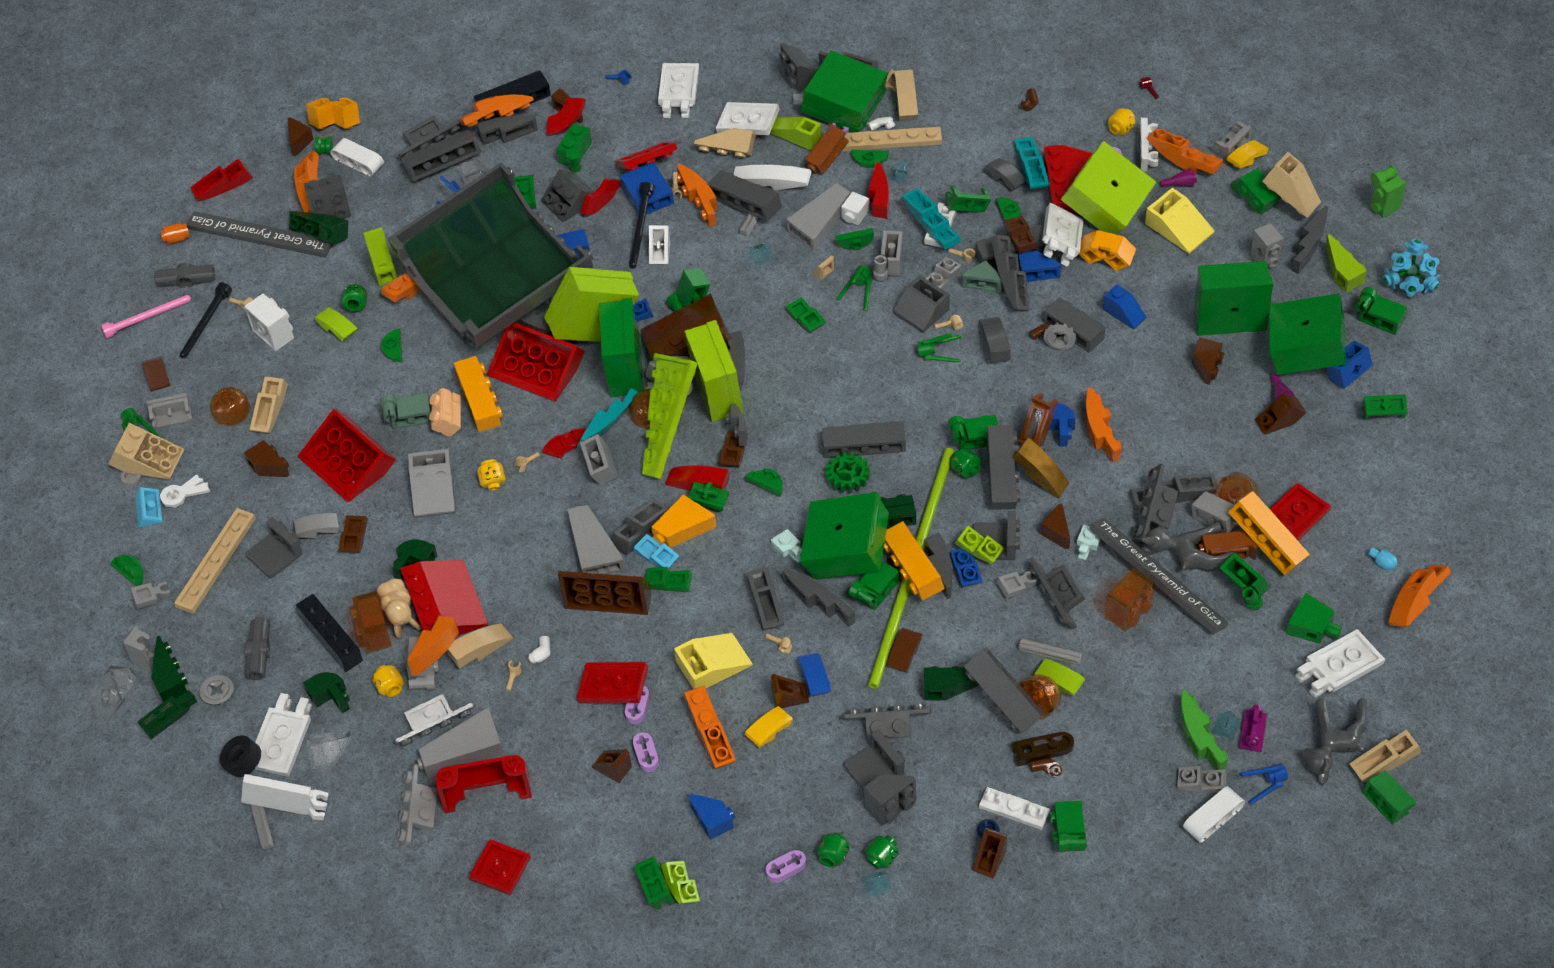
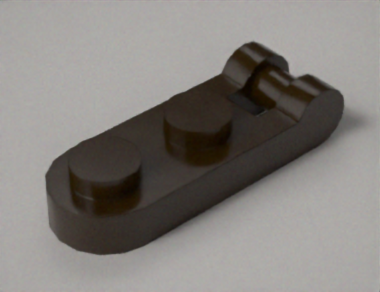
M1057 732L1015 741L1011 744L1013 753H1016L1015 761L1017 766H1023L1030 763V761L1069 754L1074 748V738L1067 732ZM1030 749L1031 752L1024 753V750Z

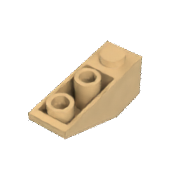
M733 128L694 141V144L702 152L715 150L720 155L733 153L735 157L746 158V156H752L756 135L750 130Z

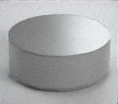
M124 471L120 478L124 486L134 487L140 483L142 476L138 473L135 475Z

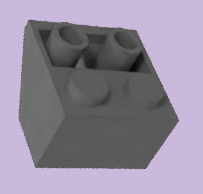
M785 43L780 44L781 73L783 76L788 77L792 87L801 92L805 90L817 71L801 49Z
M559 169L541 201L558 218L565 222L581 212L586 195L592 194L594 191L574 172Z
M919 275L906 287L894 309V313L924 333L949 311L950 294Z
M880 774L864 786L865 809L881 826L887 822H893L900 812L904 809L909 810L914 806L916 802V779L913 776Z

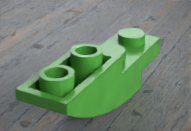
M1186 689L1183 690L1180 701L1181 723L1192 752L1198 761L1206 757L1215 770H1226L1228 756L1223 749L1217 746L1214 736L1209 732L1211 721L1208 714L1201 711L1193 695L1190 696Z

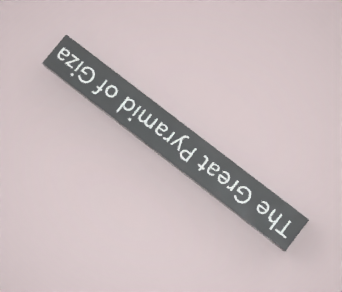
M193 211L186 224L189 230L326 258L333 245L297 232Z
M1103 518L1091 524L1089 529L1212 634L1227 627L1228 622L1109 521Z

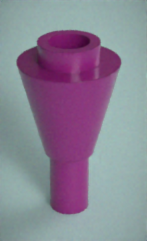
M1189 168L1174 175L1172 178L1161 180L1162 187L1171 185L1194 186V182H1197L1195 171H1191Z
M1277 374L1271 376L1274 384L1275 400L1283 393L1295 397L1294 393L1281 382Z

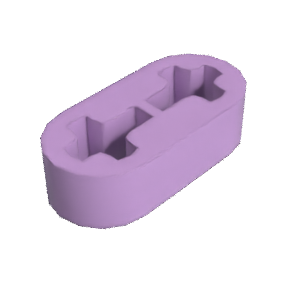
M646 686L643 688L640 703H626L625 717L631 724L641 723L645 718L650 698L649 690ZM636 707L638 709V714H636L635 717H632L631 713H634Z
M638 733L633 738V746L639 766L644 772H653L658 768L659 760L652 737L648 733ZM641 740H644L647 749L642 748ZM649 755L652 764H647L645 756Z
M793 850L769 862L766 866V876L769 881L779 883L804 870L806 867L805 854L799 850ZM792 859L800 860V864L792 863ZM772 869L780 870V874L772 873Z

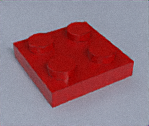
M490 839L469 875L470 880L511 895L531 859L530 854Z

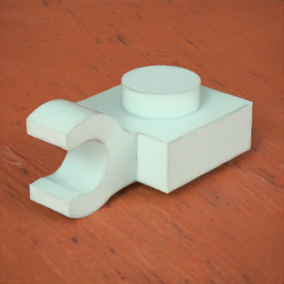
M1083 525L1077 539V545L1080 546L1078 558L1083 560L1087 559L1090 549L1097 551L1101 541L1089 529L1090 526Z
M788 529L771 539V544L783 557L789 554L797 563L800 562L802 551L800 541Z

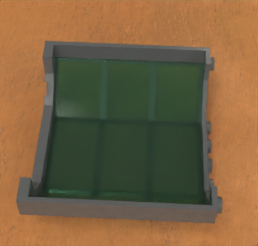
M502 162L387 238L392 251L404 264L403 268L409 277L413 278L423 298L464 344L469 343V345H476L477 347L556 294L569 267L594 268L591 260L593 256L588 249L584 250L578 244L576 246L578 255H576L571 247L568 249L561 236L557 237L553 228L549 224L546 225L542 216L538 212L535 214L517 188L513 178L515 177L513 170L510 167L506 168Z

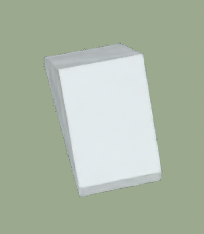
M649 225V264H668L671 242L668 225Z

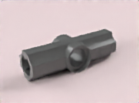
M180 263L177 268L156 270L154 274L157 287L177 285L181 288H185V286L192 287L193 283L214 281L215 268L213 264L193 266L190 263Z
M255 617V619L251 620L249 640H246L245 644L247 657L245 675L248 679L252 680L265 678L267 658L270 657V654H268V651H270L269 619L263 617Z

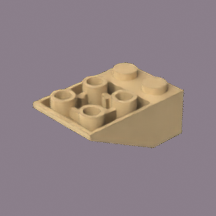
M1289 152L1282 157L1262 181L1268 189L1275 191L1284 202L1291 204L1299 214L1307 218L1321 203L1303 163Z
M129 423L108 465L123 472L126 471L128 474L136 475L138 473L142 476L170 480L184 448Z

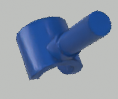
M623 70L619 74L605 76L606 79H620L623 84H628L630 82L628 79L632 78L627 70Z

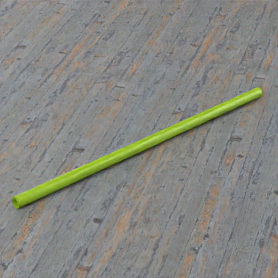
M945 448L915 539L922 550L924 549V539L928 536L947 478L951 457L955 452L952 448ZM902 579L868 683L869 688H879L910 592L909 580L904 581Z

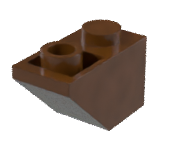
M1199 337L1193 353L1192 364L1205 384L1210 385L1212 378L1216 379L1219 370L1217 365L1218 363L1222 364L1225 352H1222V343Z
M1283 393L1255 421L1266 435L1294 425L1307 412L1298 398Z
M262 440L244 452L247 464L258 476H289L288 462L284 457L280 458L278 456V452L272 444L269 446Z

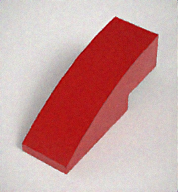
M238 158L225 169L218 166L190 188L197 200L201 201L239 187L253 177L245 164Z
M876 162L868 189L869 202H873L872 217L887 219L889 212L888 181L881 163Z
M703 465L673 467L665 485L691 491L694 482L704 485L710 482L713 483V487L725 490L729 481V471L724 468Z

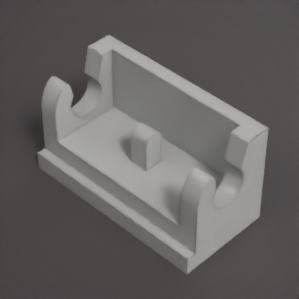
M1236 121L1234 125L1239 127L1240 130L1233 127L1221 141L1214 143L1215 147L1211 149V152L1227 160V157L1233 151L1250 140L1251 126H1246Z
M187 393L147 401L153 429L193 421L191 404Z
M1207 491L1192 504L1193 519L1206 526L1219 521L1221 526L1220 533L1230 532L1237 524L1228 513L1235 505Z
M135 626L123 644L133 665L152 673L153 665L149 659H154V653L150 652L145 639L151 641L150 636Z

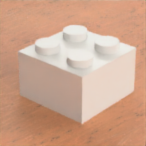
M261 294L244 306L252 330L275 351L294 339L293 327L288 320L289 314L284 308L280 309L273 298H268L265 294Z

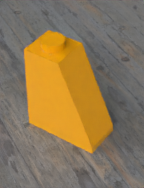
M682 495L651 527L653 539L660 545L665 543L671 548L716 527L715 514L687 496Z

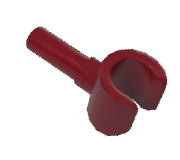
M1140 78L1141 82L1139 85L1141 89L1148 88L1155 99L1159 98V95L1153 89L1151 78Z

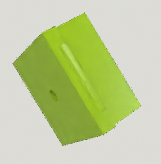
M1103 141L1093 152L1060 200L1099 230L1117 235L1128 225L1156 184V181Z
M569 267L544 315L554 339L601 342L599 303L632 298L634 306L639 293L633 282V276L631 272Z
M713 320L705 325L686 330L685 336L690 360L698 363L694 377L711 421L715 422L727 418V412H730L731 404H735L744 414L737 371L717 321Z

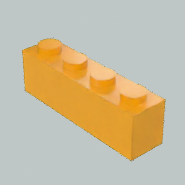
M477 356L454 362L457 378L478 432L500 426V418L503 417L500 406L495 405L497 399L494 391L490 392L489 390L492 387L489 377H484L486 371L483 362L479 363Z
M1253 491L1242 498L1228 512L1284 576L1310 555Z
M902 521L887 529L884 550L886 553H891L890 558L894 566L901 568L899 571L904 581L909 580V587L914 595L918 594L923 601L944 590L940 575L905 523Z

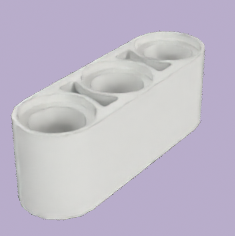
M342 138L330 151L331 156L335 160H340L339 162L351 168L354 167L353 169L366 175L369 174L368 176L370 177L384 164V160L379 154L346 138Z
M1226 786L1185 821L1183 828L1199 843L1205 841L1204 838H1208L1221 827L1220 824L1224 825L1237 814L1235 811L1239 812L1243 808L1245 800L1229 786Z

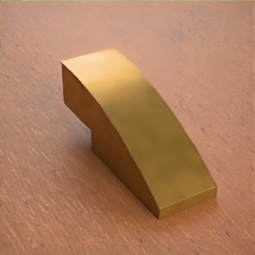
M1027 438L1012 457V459L1028 470L1025 473L1054 497L1060 498L1069 482L1057 464L1036 443Z

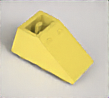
M1171 188L1146 209L1145 224L1188 254L1215 233L1214 229L1189 199L1174 188Z
M733 633L692 639L674 648L676 663L693 689L701 686L708 688L753 666Z

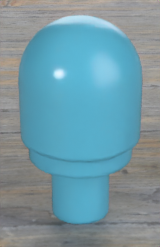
M1372 547L1368 555L1376 559L1375 563L1385 570H1393L1397 566V558L1388 551L1382 550L1380 552Z

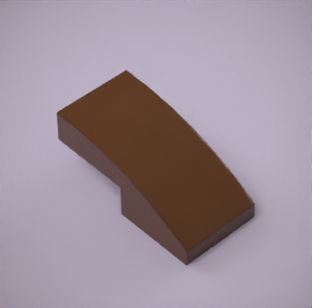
M1023 216L1004 221L1009 237L1019 254L1037 249V242L1031 235L1029 225Z
M727 432L719 465L740 467L746 446H739V438H735V432Z
M346 515L344 532H341L339 552H361L368 521L366 516Z
M902 628L891 650L886 666L907 673L923 635Z

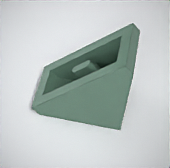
M987 261L963 273V288L994 292L1002 291L1001 278Z

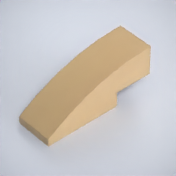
M913 70L894 71L899 121L918 120Z
M264 377L261 393L258 392L250 431L270 434L285 398L288 383L284 379Z
M502 624L487 626L454 640L448 648L447 654L456 666L461 669L474 659L480 661L511 641L513 637Z
M1406 729L1390 741L1385 739L1349 764L1361 781L1365 782L1385 770L1389 771L1411 760L1422 752L1420 746Z

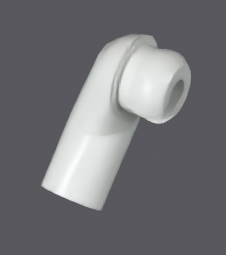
M881 117L867 123L866 127L869 131H874L885 125V128L889 130L895 127V123L892 117Z
M541 636L539 638V647L529 654L528 659L533 664L540 663L550 656V638L548 636Z

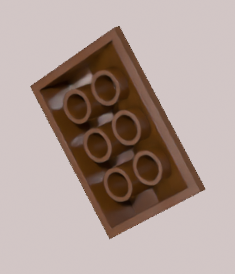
M711 293L641 329L652 360H654V353L667 356H685L690 359L685 331L705 325L713 320L717 321L724 341L732 339Z
M558 571L565 609L648 615L652 593L650 583L644 577Z

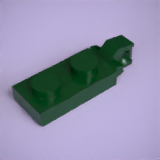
M190 690L181 696H171L141 718L138 724L153 739L190 710L189 707L195 704L197 700Z

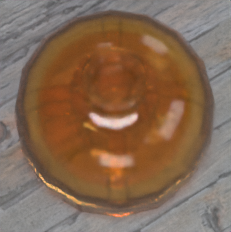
M234 387L220 389L213 395L210 402L213 420L217 424L221 423L227 426L240 424L246 420L251 410L248 397L243 391Z
M651 389L638 391L629 404L631 421L638 427L645 429L650 428V421L647 419Z
M1234 472L1220 480L1216 496L1236 505L1252 491L1259 497L1260 491L1253 478L1244 473Z
M1035 674L1020 683V686L1039 707L1041 705L1044 706L1041 710L1045 714L1040 719L1049 717L1057 710L1061 702V692L1059 686L1052 678L1043 674Z

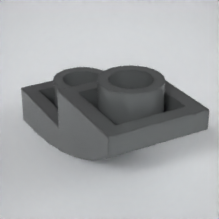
M1001 158L985 166L997 181L1002 178L1012 191L1027 182L1019 170Z
M731 404L730 412H727V424H731V432H735V438H739V446H747V428L744 416L735 404Z

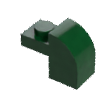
M419 539L408 540L400 544L396 548L398 559L394 561L392 566L395 579L404 580L400 568L420 561H435L438 556L435 545Z
M324 672L303 682L307 695L316 707L332 699L342 714L350 709L348 705L350 698L346 693L344 681L339 675Z

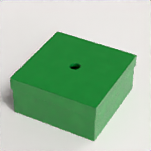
M830 50L804 90L800 112L830 124L835 123L837 127L842 129L843 126L847 127L849 132H862L886 93L888 73Z
M1267 261L1198 266L1194 303L1197 336L1267 331L1273 281L1269 274Z
M1340 293L1270 304L1271 359H1273L1277 375L1346 365L1345 316Z
M632 298L599 303L602 359L611 397L626 396L631 388L638 391L636 396L644 395L641 339Z
M872 492L810 502L800 563L803 567L807 568L814 579L880 571L889 512L882 503L879 494Z

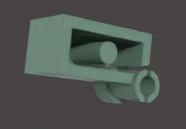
M428 393L397 398L390 394L382 396L380 404L383 409L384 421L390 422L391 416L393 429L430 424L431 404L429 403Z

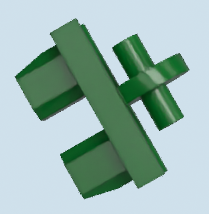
M694 482L688 498L701 506L721 512L729 497V491L715 488L713 483L710 482L707 485Z

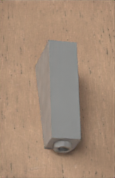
M838 183L834 184L787 219V231L814 252L841 218V206L849 197L850 192Z
M576 506L567 509L582 572L612 574L625 571L621 554L589 506Z
M489 708L482 710L419 749L421 757L417 758L420 771L425 770L427 777L436 775L444 767L481 761L503 754Z

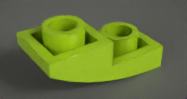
M330 307L314 317V320L326 332L331 330L342 342L352 336L358 329L346 317Z
M967 526L955 541V544L971 555L990 564L994 563L1004 549L987 535L984 538L970 526Z
M1046 658L1034 673L1037 680L1052 684L1056 691L1072 696L1076 694L1085 681V678L1077 672Z
M684 861L665 862L661 865L668 887L679 904L697 903L700 901L695 879L689 880Z

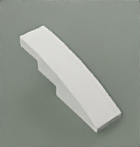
M747 165L735 167L733 175L747 179L762 187L771 186L773 190L808 186L811 170L783 165Z

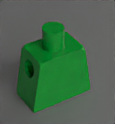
M1305 593L1288 622L1286 634L1320 644L1325 634L1337 639L1342 627L1332 623L1334 617L1333 609Z

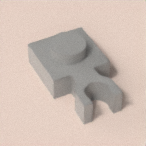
M1031 570L1025 572L1022 576H1019L1017 572L998 577L997 584L1005 597L1009 598L1025 593L1026 587L1030 588L1037 584V579H1028L1032 575Z
M167 582L160 583L156 587H152L151 583L130 588L137 609L157 604V598L164 599L170 597V590L161 591L167 589Z

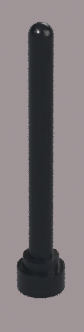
M642 182L639 187L641 203L629 267L632 269L637 266L648 201L655 190V185L649 182Z
M219 282L215 288L216 296L180 352L181 358L185 359L221 301L230 296L232 288L228 284Z

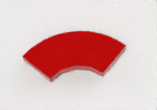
M566 98L563 108L555 115L548 116L546 134L553 136L567 131L580 118L586 99Z
M604 178L600 187L595 192L586 195L580 213L591 215L598 212L612 200L621 181Z
M572 429L571 432L562 435L558 434L542 449L543 454L561 459L567 452L578 449L577 446L586 429Z

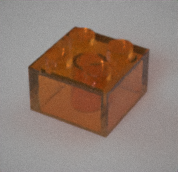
M1132 568L1107 595L1105 619L1125 632L1130 627H1135L1143 612L1148 613L1153 605L1154 581L1135 568Z
M377 591L352 597L354 606H351L350 610L355 622L354 626L360 646L366 648L367 654L392 647Z

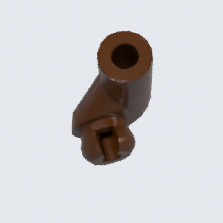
M1034 88L1028 89V99L1025 98V102L1021 101V106L1025 111H1031L1039 103Z
M1045 323L1031 330L1030 332L1034 340L1044 335L1045 329L1050 324Z
M1051 758L1030 761L1032 772L1043 770L1052 777H1058L1062 773L1061 765Z

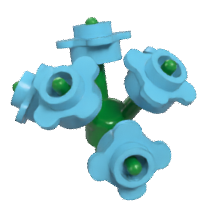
M1412 239L1411 242H1405L1404 246L1408 247L1407 251L1399 254L1393 253L1391 256L1393 260L1392 270L1384 269L1385 275L1382 277L1384 284L1387 287L1390 286L1392 290H1396L1395 285L1400 283V277L1408 274L1409 277L1400 283V289H1404L1408 297H1413L1415 293L1421 292L1423 289H1426L1424 294L1429 291L1434 292L1440 284L1438 279L1441 275L1434 276L1436 275V267L1439 265V259L1431 257L1428 253L1423 254L1424 249H1428L1429 246L1423 244L1422 240ZM1417 255H1422V259L1419 261V265L1415 263ZM1419 270L1423 273H1429V276L1425 277ZM1416 275L1420 277L1422 280H1424L1422 284H1420L1419 279L1415 277Z

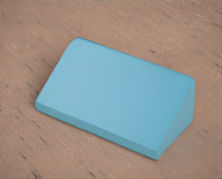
M139 487L135 495L138 527L162 523L159 490Z

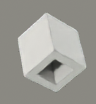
M852 192L841 206L842 219L847 223L859 225L869 211V198Z

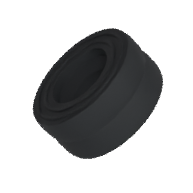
M244 735L236 736L223 747L220 753V764L231 775L244 777L245 774H250L259 764L261 749L249 737Z

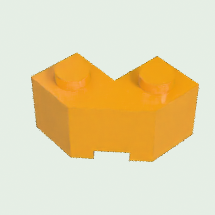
M320 98L306 103L309 124L317 129H325L334 123L344 129H350L360 123L358 103L349 98H339V101H329V98Z
M1096 230L1083 236L1079 255L1088 264L1104 259L1114 270L1118 271L1130 266L1136 248L1124 236Z

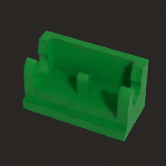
M951 186L952 194L951 192H946L945 194L950 210L985 212L991 201V196H989L984 188H981L982 194L958 193L956 187Z
M1406 394L1364 396L1361 405L1362 410H1364V420L1369 419V416L1400 415V418H1405L1408 414Z
M1386 770L1369 779L1362 792L1392 825L1410 813L1408 810L1416 804V801Z
M654 856L634 866L650 905L653 904L659 910L662 908L660 904L663 902H667L669 905L677 903L668 887L662 867Z

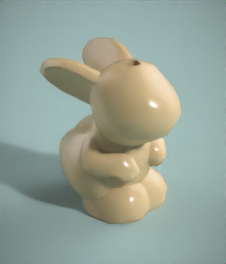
M391 579L386 583H382L377 588V593L380 597L382 610L386 613L388 621L394 625L396 637L398 639L402 638V626L407 623L421 630V626L411 617V596L408 589L405 588L404 582L401 579Z

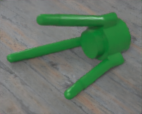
M864 265L858 266L836 300L839 301L852 284L859 286L866 284L863 310L867 311L870 285L872 283V278H870L871 270Z
M948 333L932 339L918 341L919 356L925 357V361L937 360L959 363L961 362L960 359L932 356L931 354L935 353L934 345L959 339L962 336L960 334L952 336V333Z
M127 408L121 413V419L123 420L121 426L124 431L129 423L135 426H139L141 423L150 433L159 436L143 417L136 413L135 409Z

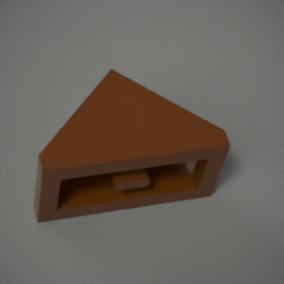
M290 117L287 118L290 147L293 156H297L314 138L309 126Z
M162 356L142 362L151 392L170 386Z
M1058 504L1041 523V535L1064 549H1069L1070 534L1063 504Z
M776 674L771 675L772 693L776 707L785 708L809 702L804 683Z
M627 749L603 751L592 765V768L620 783L632 768L629 751Z
M985 828L973 871L991 878L995 877L1007 851L1006 835Z

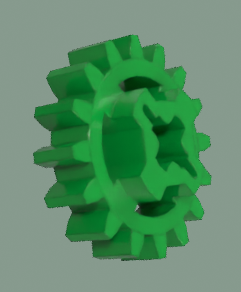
M843 452V456L840 457V455L836 454L835 460L829 459V464H826V479H828L829 485L834 484V490L841 488V492L844 493L845 489H848L852 493L853 488L859 491L860 485L866 486V480L870 479V466L867 465L866 459L862 460V455L855 457L854 452H851L850 455Z

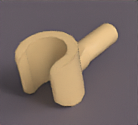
M673 172V184L671 187L673 196L677 192L678 198L681 199L683 193L678 188V172Z
M952 248L948 251L962 257L966 263H970L972 257H975V251L971 248L966 249L964 252Z
M251 297L246 298L244 301L234 298L229 299V302L238 304L244 310V306L253 301Z
M953 315L950 320L935 324V329L952 325L957 330L963 328L964 325L959 315Z
M536 452L526 458L519 456L514 467L520 466L519 472L523 473L527 464L540 457V454Z
M769 633L766 634L767 639L779 644L778 650L780 652L790 653L792 645L788 637L781 639Z
M513 660L508 663L510 675L505 689L511 691L515 677L520 675L522 671L521 662H519L517 667H513Z

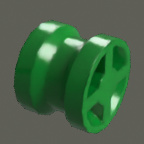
M315 137L316 153L322 155V153L330 154V151L333 149L332 137Z

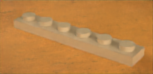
M941 127L846 133L844 137L849 140V143L842 151L941 145Z
M236 508L174 602L177 609L191 614L196 612L256 520L255 514Z

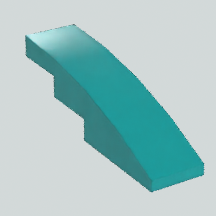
M1033 137L1014 139L1017 156L1030 189L1049 187L1050 184L1042 155L1039 154Z
M916 188L901 196L918 222L944 250L961 242L960 235L950 227L949 220L938 211V206L921 190Z
M631 388L623 402L615 398L607 412L599 409L580 442L597 434L601 437L609 431L628 410L638 391ZM580 442L577 446L579 450L582 449Z

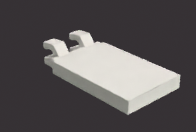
M699 63L662 64L658 104L662 107V111H664L663 118H671V107H681V118H689L690 107H693L696 102Z
M1049 203L1046 208L1042 240L1046 243L1044 255L1051 258L1053 250H1059L1063 252L1061 264L1068 267L1069 260H1073L1080 252L1083 219Z
M1356 629L1307 656L1306 663L1297 669L1299 673L1295 677L1301 683L1314 675L1318 680L1311 684L1312 689H1310L1309 693L1316 698L1326 690L1335 692L1384 664L1385 658Z
M281 693L276 707H269L255 742L261 749V759L255 768L256 770L289 777L311 721L309 712L312 704L309 703V699L301 697L296 711L292 712L288 711L292 700L289 699L290 696Z
M245 774L241 802L292 813L308 814L313 820L323 821L325 813H318L315 810L326 811L327 803L317 799L327 801L329 793L316 789L311 790V787Z

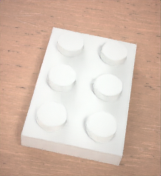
M727 102L716 126L717 133L737 128L753 131L755 135H769L780 110L779 105Z

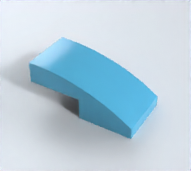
M648 534L633 548L637 555L656 567H668L669 569L679 558V555L665 543L660 545Z

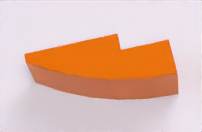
M438 616L431 631H422L407 659L412 676H416L430 667L452 645L459 634L455 618Z

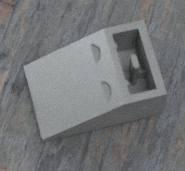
M449 449L408 454L414 517L455 512L453 466Z

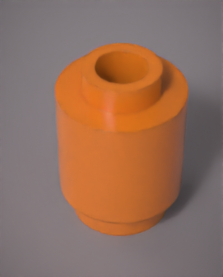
M180 222L164 226L163 231H160L162 241L167 242L168 245L186 241V238H190L186 223L181 224Z

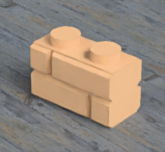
M441 388L432 394L429 401L432 405V411L429 416L431 430L438 433L441 432L445 436H453L461 429V395Z

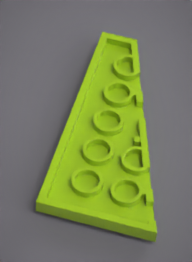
M654 353L656 370H652V377L655 380L654 387L650 390L647 419L650 421V430H646V438L649 440L648 448L644 450L642 474L661 479L698 363L692 360Z

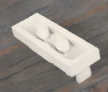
M1141 118L1140 165L1142 171H1147L1148 165L1152 167L1158 166V152L1152 151V144L1148 141V135L1158 128V124L1152 123L1148 125V118Z
M989 787L986 788L979 804L980 809L1040 830L1043 829L1050 813L1049 808Z

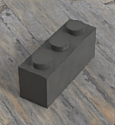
M1060 297L1044 310V323L1055 325L1057 322L1059 325L1066 323L1067 327H1073V332L1076 333L1075 344L1088 353L1105 338V327L1100 322H1096L1085 312L1078 310L1070 302Z

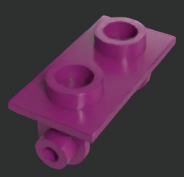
M1253 705L1250 711L1245 710L1240 749L1262 752L1267 713H1263L1260 705Z

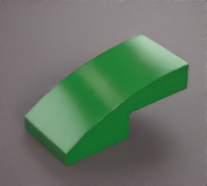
M802 297L786 306V312L809 333L826 323L815 308L811 309Z
M668 567L647 569L646 580L650 583L651 589L675 592H689L692 579L690 570L669 571Z

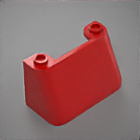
M518 755L441 768L436 774L437 790L444 813L456 812L457 803L465 800V790L507 783L509 792H517L521 800L532 798L528 767L524 759Z

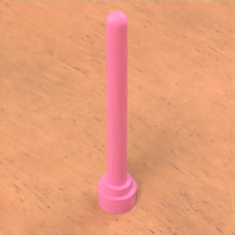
M189 295L182 296L115 324L113 322L104 323L101 325L102 331L106 339L114 337L118 330L190 302L191 297Z

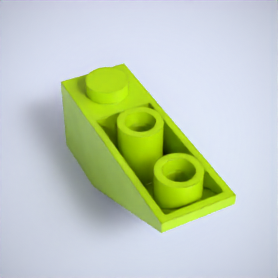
M776 117L770 134L812 151L822 138L821 123L807 117Z
M382 227L364 232L372 269L379 286L390 283L397 276Z
M1328 234L1325 248L1333 279L1347 293L1365 283L1367 270L1337 239Z

